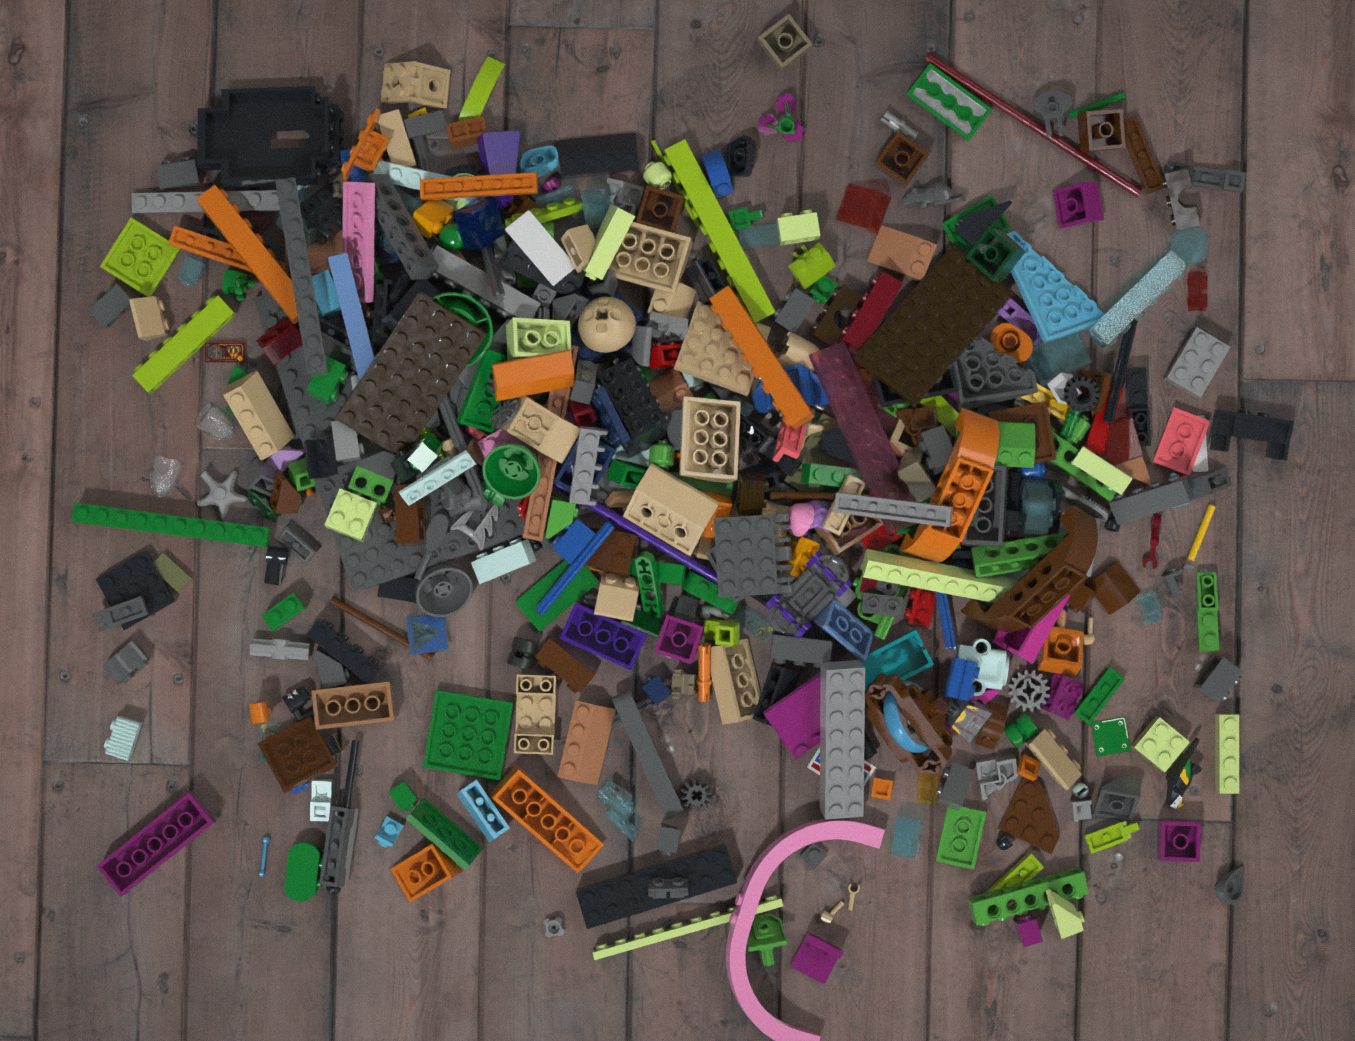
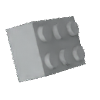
M1196 327L1192 329L1163 379L1194 398H1201L1229 351L1230 346Z

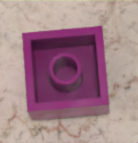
M667 614L654 652L692 664L704 626Z
M1158 819L1157 859L1160 861L1200 862L1201 822L1196 820Z

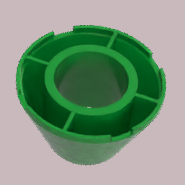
M446 292L433 296L432 298L437 302L465 316L470 322L487 331L486 337L466 367L475 364L486 354L492 341L493 325L489 313L479 301L463 293Z

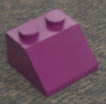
M1082 182L1052 190L1059 229L1104 220L1098 182Z

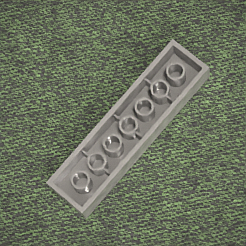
M860 660L821 663L820 812L825 820L863 817L865 667Z

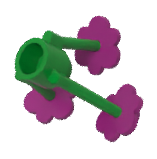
M786 93L784 96L779 95L775 108L781 110L782 114H786L785 117L780 118L778 121L774 119L772 114L768 113L765 117L759 118L760 123L757 125V130L763 132L764 136L773 135L777 130H780L783 137L788 138L789 142L802 140L804 127L800 126L798 120H791L790 113L796 110L797 99L793 98L791 93Z

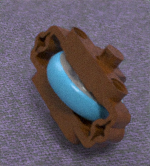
M877 674L865 690V715L901 763L909 761L918 773H939L953 753L950 747L953 743L952 736L943 724L948 711L946 701L941 697L935 698L929 689H923L914 682L902 681L896 674ZM931 749L929 755L925 757L922 752Z

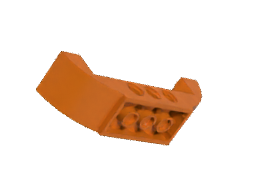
M965 408L961 409L954 425L960 432L959 437L929 502L930 504L953 506L951 527L920 523L915 535L906 533L899 551L930 562L939 563L944 561L952 554L959 543L963 541L994 472L993 468L999 445L998 421Z

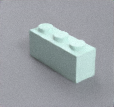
M519 538L509 542L510 546L504 548V545L494 548V553L490 555L487 552L477 555V560L471 562L479 584L536 562L537 560L529 540L521 541Z

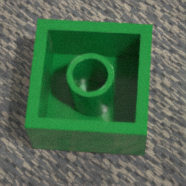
M325 356L328 375L313 377L307 388V393L310 397L331 407L332 403L338 401L340 396L339 389L341 385H346L349 375L346 365Z

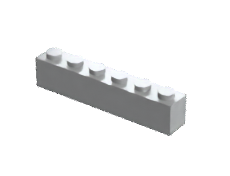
M436 246L432 254L439 268L431 276L432 278H439L445 281L444 284L446 286L461 290V293L479 300L486 308L491 307L495 309L496 313L501 317L534 319L541 303L503 282L504 299L501 301L500 299L495 300L486 272Z

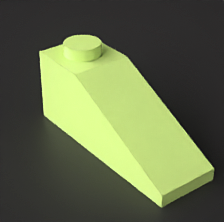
M1050 889L1045 890L1054 923L1061 939L1084 931L1082 923L1085 921L1081 911L1077 912L1072 903Z

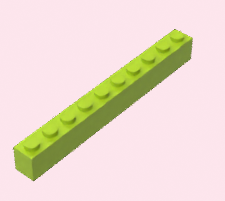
M684 139L665 149L663 159L668 167L672 166L674 170L672 176L676 184L680 183L683 190L681 193L685 201H690L692 205L690 210L694 218H699L701 232L704 236L708 235L710 239L708 245L713 253L717 252L720 258L717 262L721 270L725 269L729 276L726 279L730 287H735L737 297L744 304L755 324L774 315L776 312L686 140Z

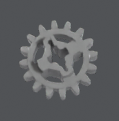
M1025 670V675H1021L1018 672L1019 678L1012 677L1014 684L1008 685L1012 689V691L1008 692V695L1014 697L1010 700L1011 703L1017 702L1016 708L1018 709L1022 706L1023 712L1030 708L1032 713L1034 707L1041 710L1040 704L1046 705L1047 703L1044 699L1050 698V695L1046 693V691L1050 690V687H1045L1048 680L1042 681V674L1035 676V670L1031 674ZM1031 678L1037 680L1041 686H1035L1031 682ZM1024 680L1023 686L1016 689L1019 682ZM1028 682L1031 689H1035V692L1031 693V700L1027 693H1024L1027 690ZM1042 693L1041 698L1034 703V698L1037 694ZM1023 696L1027 699V704L1022 703L1017 697Z

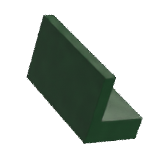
M635 609L633 622L622 620L621 624L658 638L665 620Z

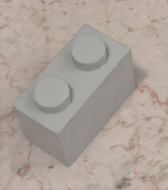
M331 421L337 463L361 460L360 454H364L363 443L358 441V435L361 434L339 421Z

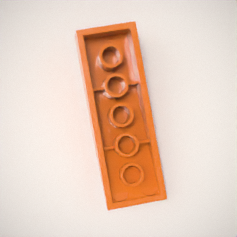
M517 764L490 792L494 801L576 873H579L604 846L588 828Z

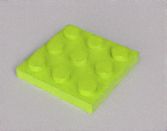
M130 218L100 267L147 297H151L181 249L168 245L169 241L135 219Z

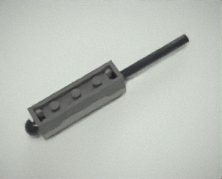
M352 740L342 806L330 807L319 884L328 885L326 890L331 895H337L341 891L339 887L348 886L359 809L351 807V796L360 741Z

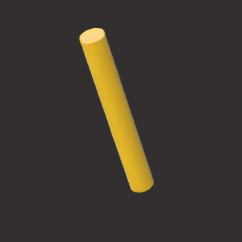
M1208 504L1188 554V560L1195 561L1216 508L1215 506Z

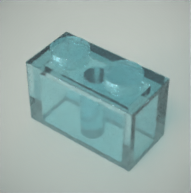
M896 815L890 850L891 855L915 859V854L919 855L920 843H917L918 835H922L923 823H920L921 820L919 818Z

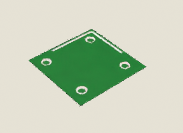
M1126 717L1091 723L1097 757L1131 751Z

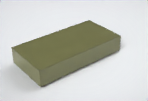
M164 552L154 562L161 577L178 593L193 579Z

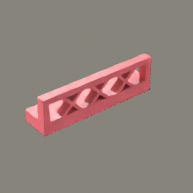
M783 419L781 420L773 461L778 462L783 454L795 459L798 458L807 422L795 430L792 426L788 427Z

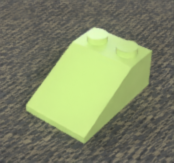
M512 318L506 324L507 360H516L564 350H570L571 352L570 321Z

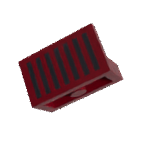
M287 317L255 340L274 365L302 345L301 334Z

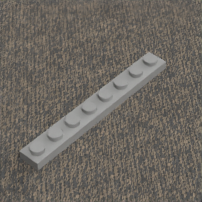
M277 190L225 191L229 196L227 198L230 204L235 203L241 212L280 211ZM204 192L132 193V213L204 212L196 200Z

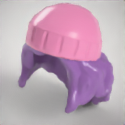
M812 500L807 503H798L791 506L787 510L789 521L785 522L786 525H790L789 533L797 537L804 535L810 539H813L809 531L812 528H820L830 533L831 531L821 527L832 502Z

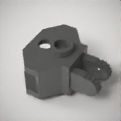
M1062 91L1041 93L1032 101L1034 115L1044 121L1047 137H1051L1052 134L1050 124H1058L1059 136L1064 135V118L1073 111L1072 97Z

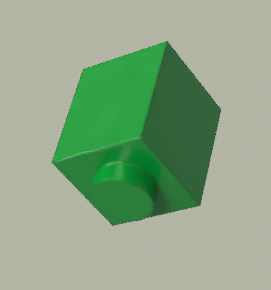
M406 780L388 792L400 811L406 809L408 812L417 806L415 802L418 800V797Z

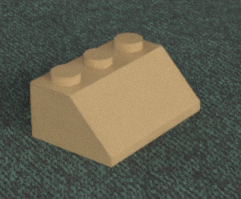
M1041 728L1039 733L1026 740L1025 744L1059 786L1067 791L1082 775L1079 771L1081 767L1074 759L1071 761L1067 757L1069 752L1062 744L1058 746L1054 741L1056 736L1050 729L1046 731L1044 728Z

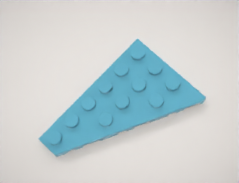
M1016 231L1007 233L1011 239L1026 251L1011 270V274L1044 344L1108 322L1111 319L1110 315L1104 314L1097 307V304L1090 300L1076 285L1073 286L1064 278L1065 275L1056 270L1055 266L1044 256H1039L1032 249V246L1025 242Z

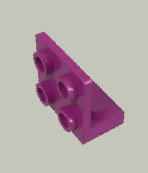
M807 932L790 966L825 984L836 961L841 959L844 952L841 948Z

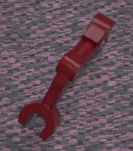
M1153 514V518L1151 517L1149 554L1142 558V565L1145 568L1148 561L1153 562V569H1156L1158 566L1157 558L1154 555L1156 547L1159 545L1161 514Z

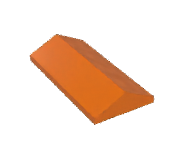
M570 350L492 364L496 401L573 387L574 368Z

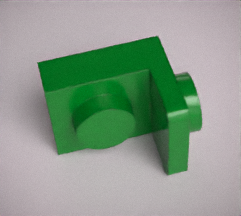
M824 275L817 280L809 294L817 304H826L838 284Z

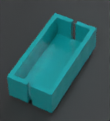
M916 629L869 652L865 662L860 660L865 667V690L877 674H896L904 681L934 665L925 648L920 649L924 644Z

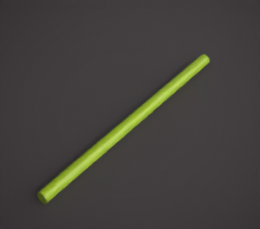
M655 140L651 141L659 159L672 173L670 167L666 165L663 159V154ZM672 176L671 181L678 195H682L679 184H676ZM684 199L683 204L697 228L700 224L697 218H694L688 201Z

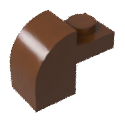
M989 701L987 708L992 714L981 727L975 744L994 750L1005 726L1008 707Z

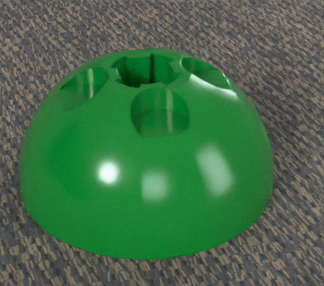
M504 443L492 449L483 462V476L489 488L499 496L507 499H522L532 494L537 488L541 478V467L538 458L528 447L518 443Z

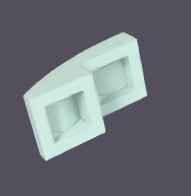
M312 779L310 821H329L332 802V779Z

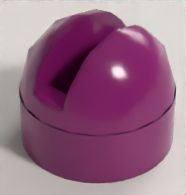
M556 177L542 184L549 193H554L553 187L557 191L559 189V182Z

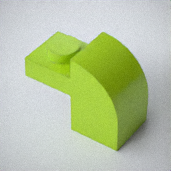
M705 619L704 639L715 640L716 645L735 646L740 643V622L733 619Z

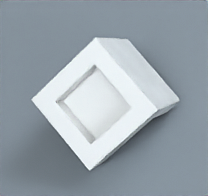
M1061 372L1047 384L1058 403L1067 404L1064 399V387L1073 378L1072 374ZM1077 387L1074 391L1075 398L1082 394L1080 387Z

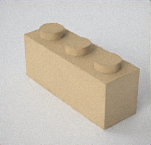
M397 109L381 114L376 129L378 133H382V135L390 138V142L384 151H387L389 159H386L387 162L418 168L400 110Z

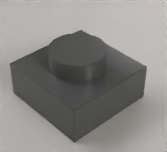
M815 843L810 844L800 854V857L813 869L828 856Z

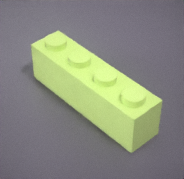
M1215 714V792L1220 794H1239L1238 714Z

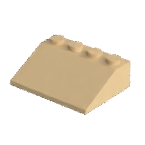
M632 222L608 269L614 270L617 279L675 294L693 245L692 239Z
M683 396L679 475L723 483H732L738 479L740 402Z

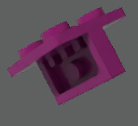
M1054 673L1048 686L1050 690L1046 691L1050 698L1044 699L1047 704L1041 703V709L1069 720L1075 711L1078 698L1082 695L1084 684L1067 676Z

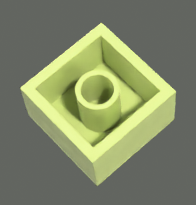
M805 210L795 216L792 213L781 214V217L777 219L780 246L819 240L820 230L817 212L812 213V210Z
M339 489L325 522V527L363 542L378 505L373 501Z
M1155 716L1131 746L1158 769L1166 772L1190 742L1163 719Z

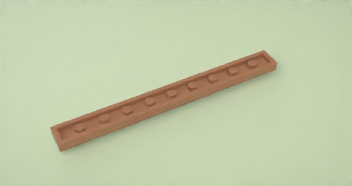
M571 345L573 368H575L578 346ZM571 387L549 391L546 409L565 419ZM538 451L537 458L541 467V478L537 488L529 497L522 538L542 541L557 461Z

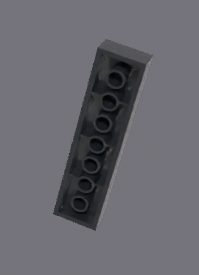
M726 843L578 888L576 889V895L586 928L590 929L736 884L737 879ZM688 878V896H684V898H670V892H666L667 898L653 899V897H649L648 879Z

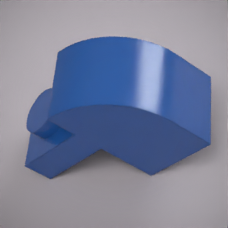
M720 149L701 155L715 197L719 198L734 193Z

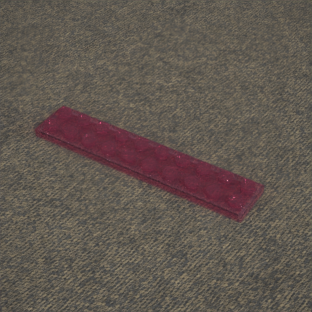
M845 342L811 353L809 355L810 361L870 495L916 502L909 493L906 483L902 482L898 476L900 465ZM881 518L888 535L919 524Z

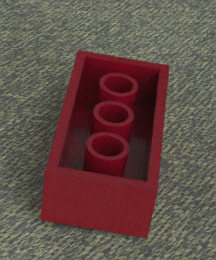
M882 272L881 275L876 274L870 284L873 287L870 292L866 291L860 301L863 304L860 309L856 308L850 318L853 321L850 326L846 325L840 335L843 338L841 343L858 352L874 334L903 283L885 272Z

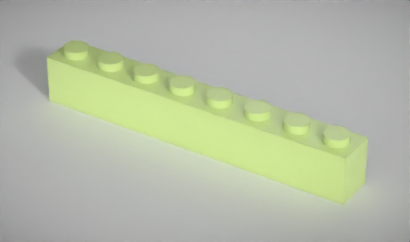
M866 549L861 565L863 577L991 603L999 601L1006 592L1018 583L1016 578L1001 575L976 578L975 570Z

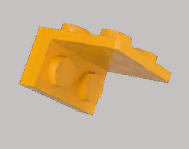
M788 533L787 536L790 537L791 542H784L783 546H791L792 560L779 561L781 565L792 564V569L785 570V572L799 577L808 568L806 563L816 554L820 544L804 535L797 537Z

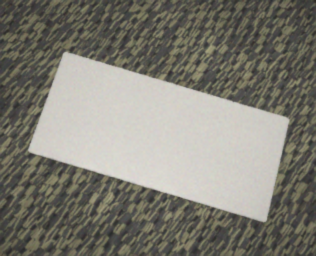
M529 210L505 229L553 286L575 269L569 256Z

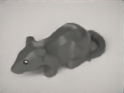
M934 183L925 189L917 190L915 187L912 188L900 204L909 206L919 203V209L922 210L927 209L928 204H933V207L949 205L952 202L966 201V197L963 194L952 191L943 183Z

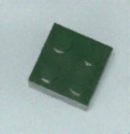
M988 226L966 255V258L993 282H998L999 280L1003 282L1026 251L999 227Z

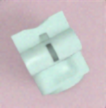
M981 638L973 639L969 645L956 644L955 656L957 658L977 662V667H980L978 679L974 678L973 681L979 683V688L975 691L974 695L979 696L983 694L986 688L1002 690V686L1006 685L1009 670V655L1006 654V651L992 649L990 643ZM979 642H982L984 645L981 652L976 650V645Z

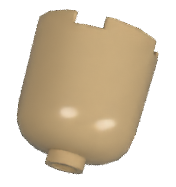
M788 332L781 342L784 347L780 353L776 352L775 354L782 366L802 364L812 372L817 373L822 365V362L819 361L821 357L819 348L796 333Z

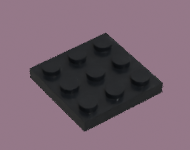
M148 550L95 579L111 607L143 596L149 615L121 624L123 630H127L176 602L166 582L158 572Z

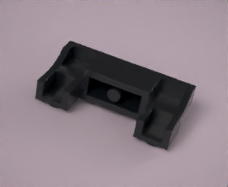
M1214 410L1207 449L1229 452L1231 437L1267 442L1265 458L1285 461L1288 457L1294 421L1270 418L1268 413L1258 412L1257 415H1250L1248 410H1238V413Z

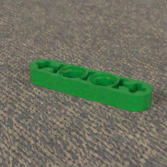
M644 551L635 560L643 610L647 614L660 618L664 612L656 561L650 552ZM644 575H649L653 581H647ZM647 591L654 593L655 598L649 597Z

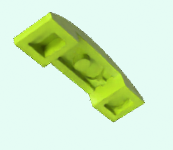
M487 56L472 85L457 122L481 117L506 64Z

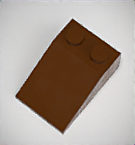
M588 527L595 534L600 530V528ZM613 530L583 567L630 577L639 538L637 535Z

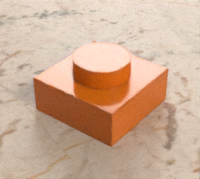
M1023 754L1019 759L1017 774L1031 781L1036 780L1040 761Z
M873 777L870 797L890 800L893 780Z

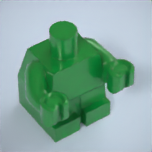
M223 270V295L235 293L237 294V302H244L245 297L243 293L247 292V288H255V280H248L247 274L238 271Z

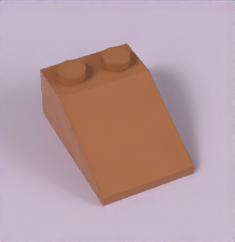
M881 225L867 262L920 283L926 274L937 245Z

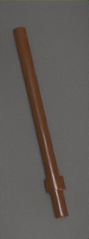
M794 489L770 491V499H786V501H794V499L834 500L836 497V492L794 491ZM861 493V495L889 498L888 493Z
M334 596L331 598L329 603L408 647L411 651L408 638ZM419 642L413 643L412 647L417 651L422 647V644ZM432 652L418 653L430 661L435 655Z

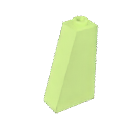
M610 204L595 237L596 242L589 262L582 269L586 271L585 276L596 280V278L603 279L635 216Z

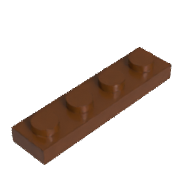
M1134 115L1125 119V144L1145 194L1148 195L1163 189L1162 177L1137 116Z

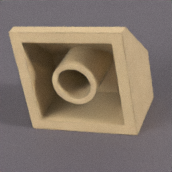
M680 282L675 294L655 289L647 315L650 312L687 319L696 290Z
M157 296L129 300L138 338L148 341L168 336L167 330H170L168 320L164 319L163 311H165L163 300H160Z
M603 573L594 614L633 622L640 589L638 579L612 573Z

